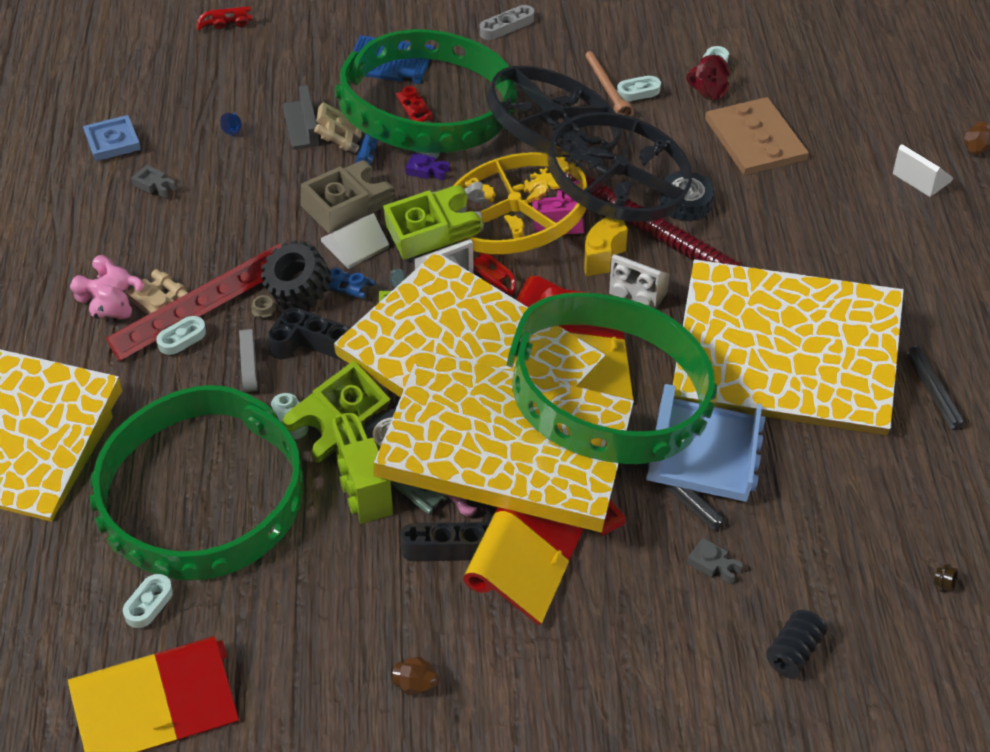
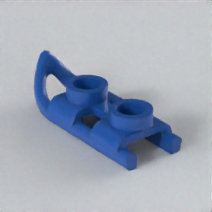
M367 134L365 135L355 163L366 161L371 165L374 155L370 154V152L374 153L378 143L377 139Z
M340 268L331 269L330 276L332 281L328 283L330 291L363 299L366 298V293L361 292V289L365 285L372 287L376 285L375 280L365 277L361 273L350 275L348 272H343ZM341 283L348 284L346 288L339 286Z

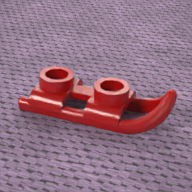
M247 6L206 11L198 18L197 30L200 31L203 27L212 24L217 29H223L227 26V23L235 22V25L239 27L246 26L248 21L252 20V15H247L251 8ZM234 13L232 17H225V14ZM212 15L213 19H208L204 21L206 17Z
M404 87L402 92L395 94L411 120L420 122L433 120L431 110L415 87ZM410 101L411 104L407 106L406 102ZM426 113L421 118H415L416 114Z
M478 252L480 257L473 260V272L480 274L489 284L498 287L505 294L513 297L516 289L513 273L490 254ZM494 264L496 269L492 270L489 266ZM510 278L511 289L502 284L503 279Z

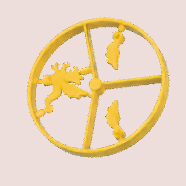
M519 153L491 160L474 168L453 185H460L465 189L472 183L499 173L509 193L508 199L480 211L482 214L481 220L486 223L510 211H521L546 228L537 233L524 236V223L522 219L517 218V216L505 215L504 218L512 230L514 239L485 240L469 237L457 242L461 243L471 239L473 251L481 253L512 254L546 245L571 230L583 217L587 208L577 203L569 214L555 223L528 205V203L540 200L546 196V193L549 192L548 187L560 189L551 172L547 173V168L539 169L542 174H536V172L530 174L531 182L525 180L524 184L510 186L503 171L527 166L549 167L547 153ZM556 157L563 172H568L578 179L581 183L576 185L585 190L587 182L583 171L579 167H575L576 164L571 161L568 164L564 157ZM483 184L482 191L485 192V198L492 203L493 198L496 196L494 187ZM520 191H528L531 195L527 200H522Z

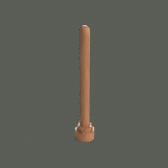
M588 51L585 55L586 59L613 101V110L617 114L631 117L634 112L632 106L628 101L621 99L594 53Z

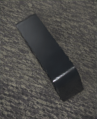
M289 308L281 314L268 332L271 354L276 359H287L301 345L344 361L336 355L334 343L352 327L299 308Z
M488 505L487 522L407 524L400 532L401 554L409 561L472 560L498 507Z

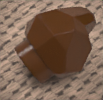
M981 121L976 122L966 132L964 142L970 154L980 155L983 151L990 148V124Z
M421 657L408 658L405 662H397L393 670L394 686L401 687L408 696L426 692L436 687L439 683V675L434 673L431 664Z

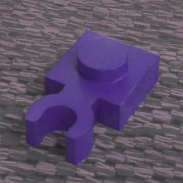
M413 153L405 170L406 175L428 179L430 175H433L438 180H445L446 172L450 171V164L446 161L436 162L435 157Z

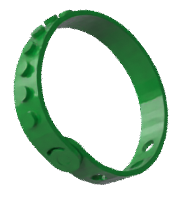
M411 29L384 34L371 40L360 52L352 51L341 68L340 84L335 85V98L339 99V106L343 115L351 124L367 135L384 143L412 151L428 153L455 152L473 148L491 140L504 127L497 121L491 111L473 119L450 123H429L409 120L369 104L350 88L351 84L359 85L367 73L382 64L409 58H425L450 62L470 69L492 82L494 76L499 71L509 66L493 50L474 40L443 31ZM429 40H434L439 46L436 49H428L425 43ZM402 41H410V45L406 49L398 48ZM383 46L382 53L376 56L378 49ZM454 46H461L465 50V55L460 56L456 54ZM512 80L503 81L495 86L503 97L502 102H506V99L510 98V103H516L517 89H514L515 83Z
M563 293L543 298L534 303L524 312L519 321L506 365L513 368L515 364L512 392L517 407L524 418L550 441L571 452L589 458L613 463L643 464L664 460L676 455L687 448L697 435L701 436L705 430L707 421L704 418H711L715 403L711 402V400L715 399L717 393L714 370L702 345L685 327L668 315L643 303L622 297L598 293ZM558 325H593L616 329L638 336L662 349L683 368L695 387L699 408L691 417L678 425L655 431L619 430L579 419L549 401L531 380L525 361H528L533 347V344L530 343L531 335L542 329ZM533 402L537 404L540 416L535 412ZM557 424L566 425L571 435L563 434L558 429ZM594 438L604 439L608 443V445L605 447H597L591 443V440Z
M204 385L186 388L170 393L144 406L125 420L111 434L100 451L94 472L91 474V487L94 494L90 495L91 508L93 512H99L100 516L94 519L101 534L106 533L108 537L107 542L111 549L116 553L119 552L130 563L147 572L162 574L176 580H205L220 577L240 570L261 558L290 529L301 507L303 498V478L296 442L288 429L279 421L276 413L267 404L247 393L226 386ZM202 415H227L243 420L251 432L267 440L284 453L293 467L291 482L283 499L259 525L231 542L209 549L174 551L151 546L128 535L113 522L107 513L109 487L123 461L139 445L154 434L189 418ZM276 524L273 532L269 535L271 528Z

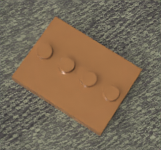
M768 97L706 111V121L744 176L808 160L809 152Z

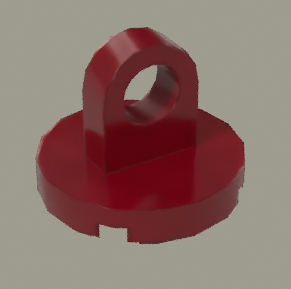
M707 55L700 60L697 67L691 68L686 75V80L691 87L698 89L703 98L718 100L725 96L728 91L730 82H727V76H730V70L722 56Z

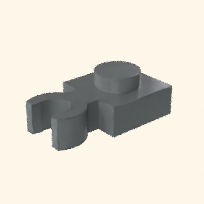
M146 165L131 177L134 186L150 194L157 190L160 196L167 197L166 188L176 190L173 179L166 178L165 173L149 165Z
M704 538L701 539L687 558L688 565L711 578L717 572L721 575L722 580L728 584H733L735 575L729 571L733 570L740 574L743 568V564L740 561L727 559L728 551Z

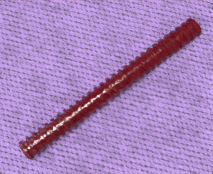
M568 172L565 173L572 182L579 181ZM584 174L587 187L596 181L594 178ZM604 184L591 194L614 204L616 199L613 189L608 188ZM627 198L626 204L624 206L630 208H643V206L637 205L636 202H631L629 198ZM663 218L645 222L628 221V224L634 225L637 229L640 228L642 232H646L650 236L652 235L654 239H658L662 243L664 242L666 246H670L674 250L676 249L678 253H682L691 260L742 266L741 262H736L734 258H729L727 254H723L719 250L717 251L716 248L710 247L707 243L704 244V241L698 240L697 237L692 236L688 232L686 233L685 230L679 229L676 225L673 226L671 222H667Z

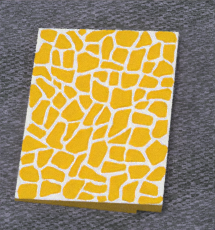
M436 251L334 343L335 352L338 357L349 364L355 360L370 378L401 397L420 350L514 372L515 364L513 368L506 366L519 321L528 307ZM554 326L542 329L531 335L530 343L533 344L530 358L528 361H525L529 376L581 388L604 361L606 355L563 328Z
M694 260L683 327L702 345L712 364L714 379L717 384L716 397L714 400H711V402L715 403L714 407L755 415L757 405L762 404L761 416L884 436L888 435L891 427L904 289ZM676 362L673 386H676L674 398L699 404L697 392L691 379Z
M0 349V509L52 522L113 418L111 409L122 392L119 376Z
M420 350L375 459L374 477L602 533L619 463L606 462L579 455L559 446L539 433L524 418L517 407L512 392L514 372ZM530 376L541 393L560 409L596 425L627 431L634 400ZM533 402L534 410L540 416L539 408ZM557 424L558 429L563 434L571 435L566 425ZM594 438L591 440V443L597 447H605L608 445V443L601 438Z

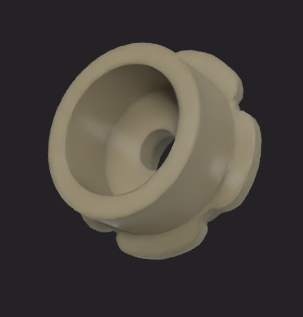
M261 295L253 300L251 306L253 310L251 312L255 317L266 319L272 316L277 307L271 297Z

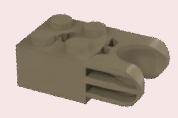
M359 161L344 169L340 166L302 183L300 205L328 233H331L382 209L384 205L392 203L396 189L385 181L370 184L372 166L366 161Z

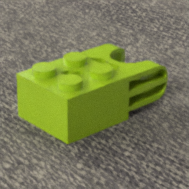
M456 185L431 193L429 190L383 206L386 226L403 260L467 239L481 231L483 223L477 213L474 211L457 213V211L466 206L468 199L467 192L462 186Z
M354 360L313 390L311 395L285 414L282 424L290 432L303 426H312L320 431L322 437L313 445L311 453L313 460L320 463L336 451L337 442L333 431V419L345 413H353L359 417L362 427H365L367 420H370L374 414H378L383 410L387 411L390 398Z
M345 413L338 415L333 419V431L337 442L336 456L342 475L340 477L342 490L344 493L348 492L350 496L347 500L351 514H357L360 524L393 515L390 480L374 477V462L379 452L374 438L367 439L360 419L356 414Z

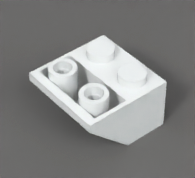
M614 254L611 261L609 294L640 302L657 309L668 292L670 274Z

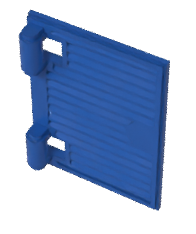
M359 36L353 51L360 52L367 43L376 37ZM402 41L398 48L406 49L410 42ZM425 44L428 49H435V46ZM383 46L378 49L376 56L382 53ZM409 58L387 62L371 70L365 77L400 82L403 81L404 77L413 78V84H420L430 59Z

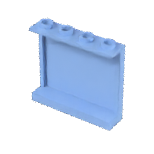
M665 384L655 430L670 428L685 421L697 411L699 404L675 399L676 386ZM762 404L757 405L755 415L714 407L711 418H704L707 421V426L701 436L697 435L687 448L676 455L649 463L646 480L747 502L750 491L755 492L758 483V475L754 474V471H758L761 455L756 454V451L760 452L763 435H758L759 432L763 431L765 416H761Z

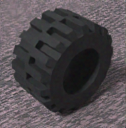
M291 241L289 245L284 243L281 245V248H275L272 251L273 254L267 256L265 259L267 263L262 266L263 273H261V279L264 281V287L283 308H300L305 310L307 306L311 305L313 307L318 299L322 300L325 297L323 293L328 292L330 288L328 283L332 281L330 276L331 270L312 244L308 245L305 241L300 243ZM303 271L299 277L290 281L296 273Z

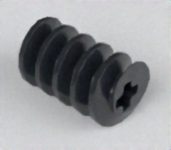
M796 610L793 612L790 619L785 623L784 628L779 632L778 637L774 639L766 652L767 660L772 668L786 678L798 677L799 670L804 668L805 661L810 659L811 653L816 650L817 644L822 641V636L826 635L828 631L826 622L811 611Z

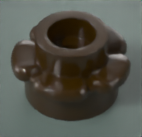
M945 564L943 568H937L934 584L939 585L940 592H944V590L954 591L958 579V569L950 567V564Z

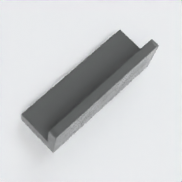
M308 85L299 86L300 101L283 103V111L293 150L320 146L318 133L314 132L317 123Z

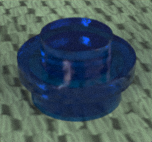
M225 113L220 119V126L227 135L233 136L237 134L242 127L241 120L235 113Z

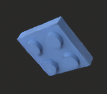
M128 115L83 126L95 161L141 150Z

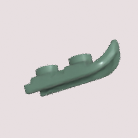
M390 480V483L429 515L432 514L442 499L444 501L448 499V496L443 493L431 490L424 492L419 487Z

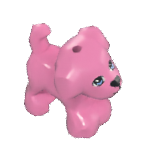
M98 255L93 259L92 265L93 268L97 269L99 274L97 277L99 279L91 280L82 275L75 276L70 284L74 298L80 303H87L94 298L89 305V312L95 319H127L131 316L132 307L129 305L128 297L124 291L130 286H134L136 291L140 292L143 290L145 283L140 278L131 276L124 268L116 266L107 256Z

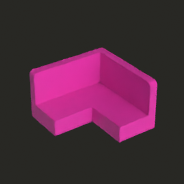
M575 181L574 183H575V184H580L581 182H580V181ZM560 188L557 189V197L541 198L540 200L533 201V208L557 223L572 211L577 202ZM584 215L564 235L584 233ZM533 220L535 233L546 229Z

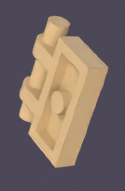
M323 102L318 108L317 123L319 124L315 127L314 132L321 135L322 139L326 141L331 140L338 144L340 149L356 153L359 145L355 143L360 140L362 131L351 124L341 111Z
M155 269L151 274V277L155 279L154 282L150 283L145 278L142 280L145 283L142 291H136L134 286L125 291L128 300L147 315L188 293L185 286L181 283H175L168 273L161 272L158 269ZM166 288L170 291L167 294L162 292Z

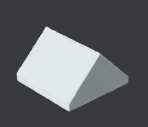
M900 145L893 170L895 176L929 197L953 180V177L940 167L904 145Z
M374 213L362 217L321 238V242L348 269L389 249V243Z

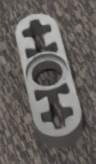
M520 5L480 23V36L486 40H493L533 23V7Z
M253 329L239 330L244 392L258 391Z

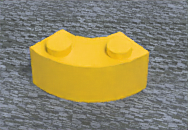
M605 217L589 231L585 241L584 271L586 277L609 273L612 256L626 251L628 229L623 220Z

